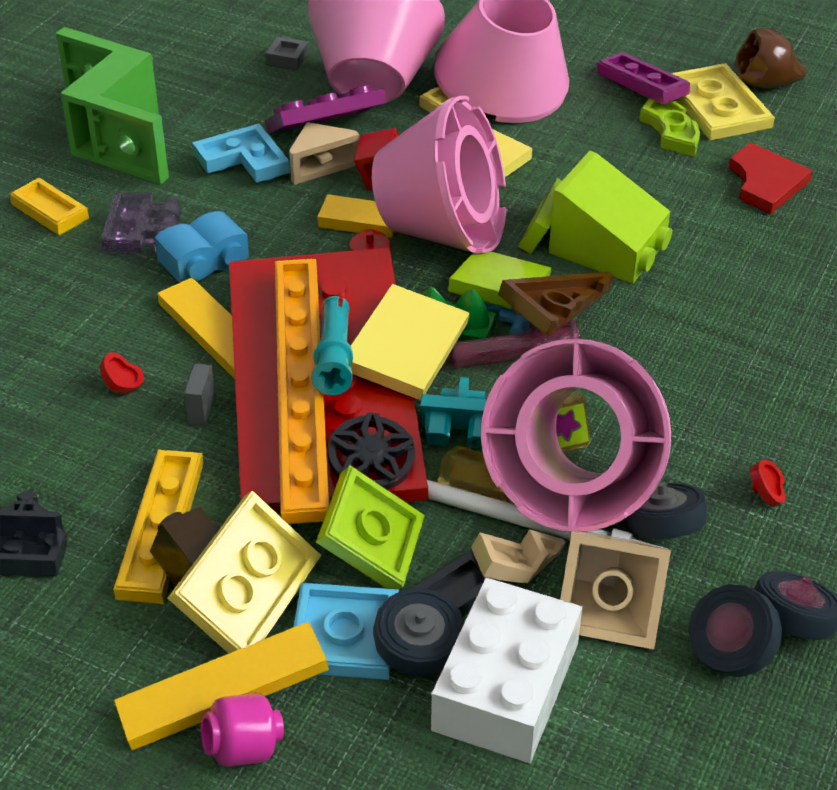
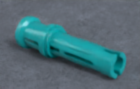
M331 296L323 302L321 341L315 346L313 353L315 363L312 372L313 385L319 392L331 396L346 392L353 380L350 368L353 361V350L347 342L350 307L344 298L341 301V307H339V296Z

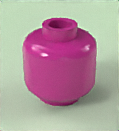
M259 693L218 698L213 702L210 711L203 713L201 719V740L204 751L208 756L213 755L222 767L268 761L274 752L276 742H281L284 735V723L280 711L273 710L268 699Z

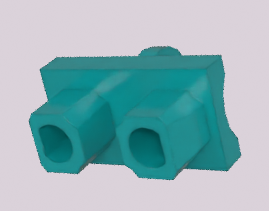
M460 377L459 389L442 388L441 396L422 394L421 422L422 426H425L427 444L440 446L450 444L451 429L468 430V446L482 449L481 424L487 401L485 399L486 391L469 390V377Z

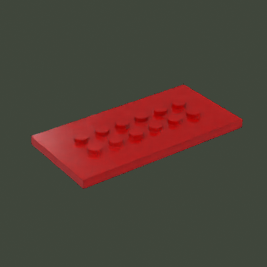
M390 247L229 262L241 500L245 495L253 491L277 514H281L275 261L316 259L320 338L323 302L331 296H339L338 306L341 307V301L344 298L350 307L347 342L351 346L391 285H396ZM354 374L352 384L346 392L333 396L323 394L329 504L338 482V478L334 475L328 462V445L331 435L342 423L355 417L366 416L367 413H378L379 416L398 423L413 438L415 457L412 470L401 484L388 491L404 502L428 500V483L414 398ZM369 427V435H376V428ZM361 428L353 430L360 436ZM384 430V437H386L390 432ZM342 440L349 445H354L351 441ZM402 443L390 444L389 446L396 447ZM336 449L337 459L341 466L344 467L348 456ZM406 453L395 458L399 470L406 462ZM387 465L385 469L392 473L390 467ZM374 473L366 474L372 480L382 479Z

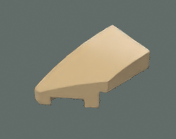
M529 529L521 544L480 532L471 548L483 577L509 582L528 583L560 553L565 545V541L562 538Z

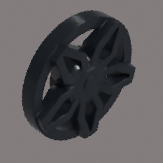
M367 413L366 416L355 417L342 423L333 431L328 445V462L338 479L343 470L349 465L355 464L357 467L355 469L364 475L374 473L382 478L373 481L386 490L401 484L410 474L414 464L415 448L411 434H408L398 423L381 417L378 413ZM361 428L360 436L353 430ZM368 428H376V435H369ZM384 430L390 432L386 437H384ZM342 440L351 441L354 445H349ZM402 443L396 447L389 446L390 444ZM336 449L348 456L344 467L341 466L337 459ZM406 453V462L399 470L395 458ZM387 465L390 467L392 473L385 469Z

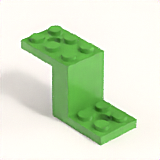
M67 27L62 28L56 33L65 83V90L61 92V99L71 155L159 185L163 184L169 178L162 117L159 115L152 54Z

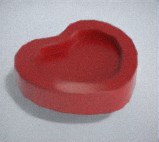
M372 229L356 234L349 243L350 251L389 247L391 251L388 237Z
M108 353L100 362L99 368L103 381L114 392L131 393L136 391L143 383L144 374L137 365L128 363L118 353Z
M762 460L754 464L750 468L753 491L755 493L758 492L762 499L772 507L784 503L786 495L783 484L785 480L780 469L769 460Z

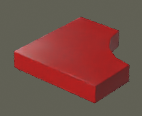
M751 142L734 154L729 162V169L738 174L744 182L739 199L769 214H772L811 181L813 170Z

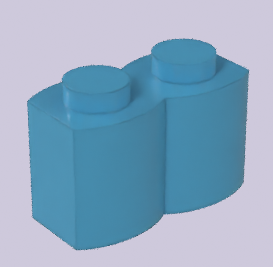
M221 211L204 214L195 219L190 225L178 224L171 226L155 236L157 260L179 283L189 278H193L198 282L215 270H228L230 261H241L249 258L248 235Z

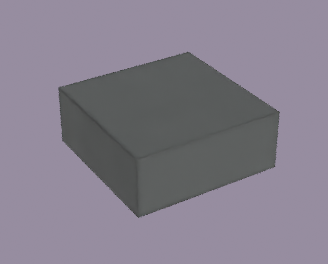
M277 36L265 53L266 65L298 70L309 54V42Z
M194 363L184 392L188 425L206 426L215 399L212 365Z

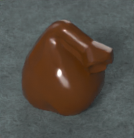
M769 28L752 30L738 51L735 60L739 78L744 84L756 88H775L802 80L807 73L806 67L796 58L794 49L788 39L780 32Z

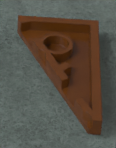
M609 272L502 280L498 295L512 306V310L515 313L524 316L546 336H551L610 291L613 275Z

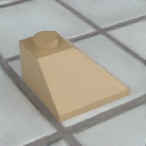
M574 530L571 533L560 600L582 606L579 635L654 650L671 550L624 538Z

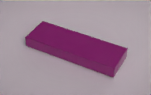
M621 52L597 62L598 74L661 104L690 94V82L627 53Z

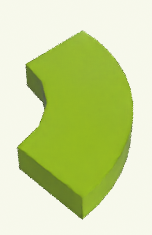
M649 98L640 110L639 121L651 125L660 133V148L695 156L700 136L697 122L691 120L686 115L687 110L677 102L670 101L661 104Z

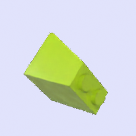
M589 151L554 189L549 253L599 272H609L613 277L633 284L643 271L648 272L659 250L664 251L669 245L672 236V228L668 227L670 210L599 154Z

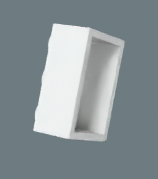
M486 577L432 692L431 731L531 764L578 645L582 606Z

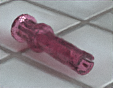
M571 320L551 336H546L533 325L528 329V332L458 341L451 350L454 368H459L461 366L519 359L522 354L541 344L562 339H580L579 328L576 320Z

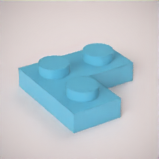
M260 124L192 142L194 156L207 173L223 171L228 167L242 164L256 183L272 180L277 176L290 173L288 158Z

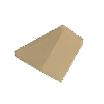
M307 122L289 150L292 183L296 185L356 166L354 158L359 145V133L355 130Z

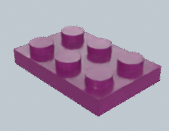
M365 85L340 94L339 99L335 92L315 97V100L306 102L307 106H303L302 100L283 104L280 108L273 109L274 115L264 120L267 133L271 134L302 127L307 122L320 123L367 112L387 102L383 89L371 91L370 85Z

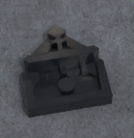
M27 490L17 495V501L13 505L0 510V574L57 577L68 544L67 534L63 531L61 514L57 511H47L38 504L37 495L31 490Z

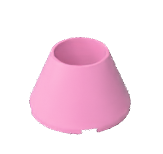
M308 0L307 5L308 18L329 83L338 94L347 93L353 88L370 85L371 91L384 90L386 102L397 99L404 92L444 32L445 12L439 0Z
M478 0L442 42L435 55L434 75L445 95L449 99L461 95L468 96L469 101L466 102L471 107L479 105L483 112L496 115L495 121L524 123L542 119L552 114L562 105L568 92L569 76L556 12L548 0Z
M461 95L448 99L378 150L372 165V188L380 216L391 230L472 253H487L497 247L504 231L506 207L500 208L499 187L506 186L499 147L486 115L479 105L471 107L466 102L469 101L468 96Z
M562 339L541 344L528 350L503 375L499 376L489 393L484 407L481 424V444L485 463L493 482L517 506L516 510L534 522L549 528L569 532L574 530L584 532L605 528L623 520L639 509L650 498L660 483L667 467L671 448V425L666 403L658 386L636 360L623 351L602 342L587 339ZM578 388L590 390L601 396L612 407L620 425L621 441L619 451L613 464L605 473H593L579 468L566 457L558 443L556 434L558 412L565 399Z

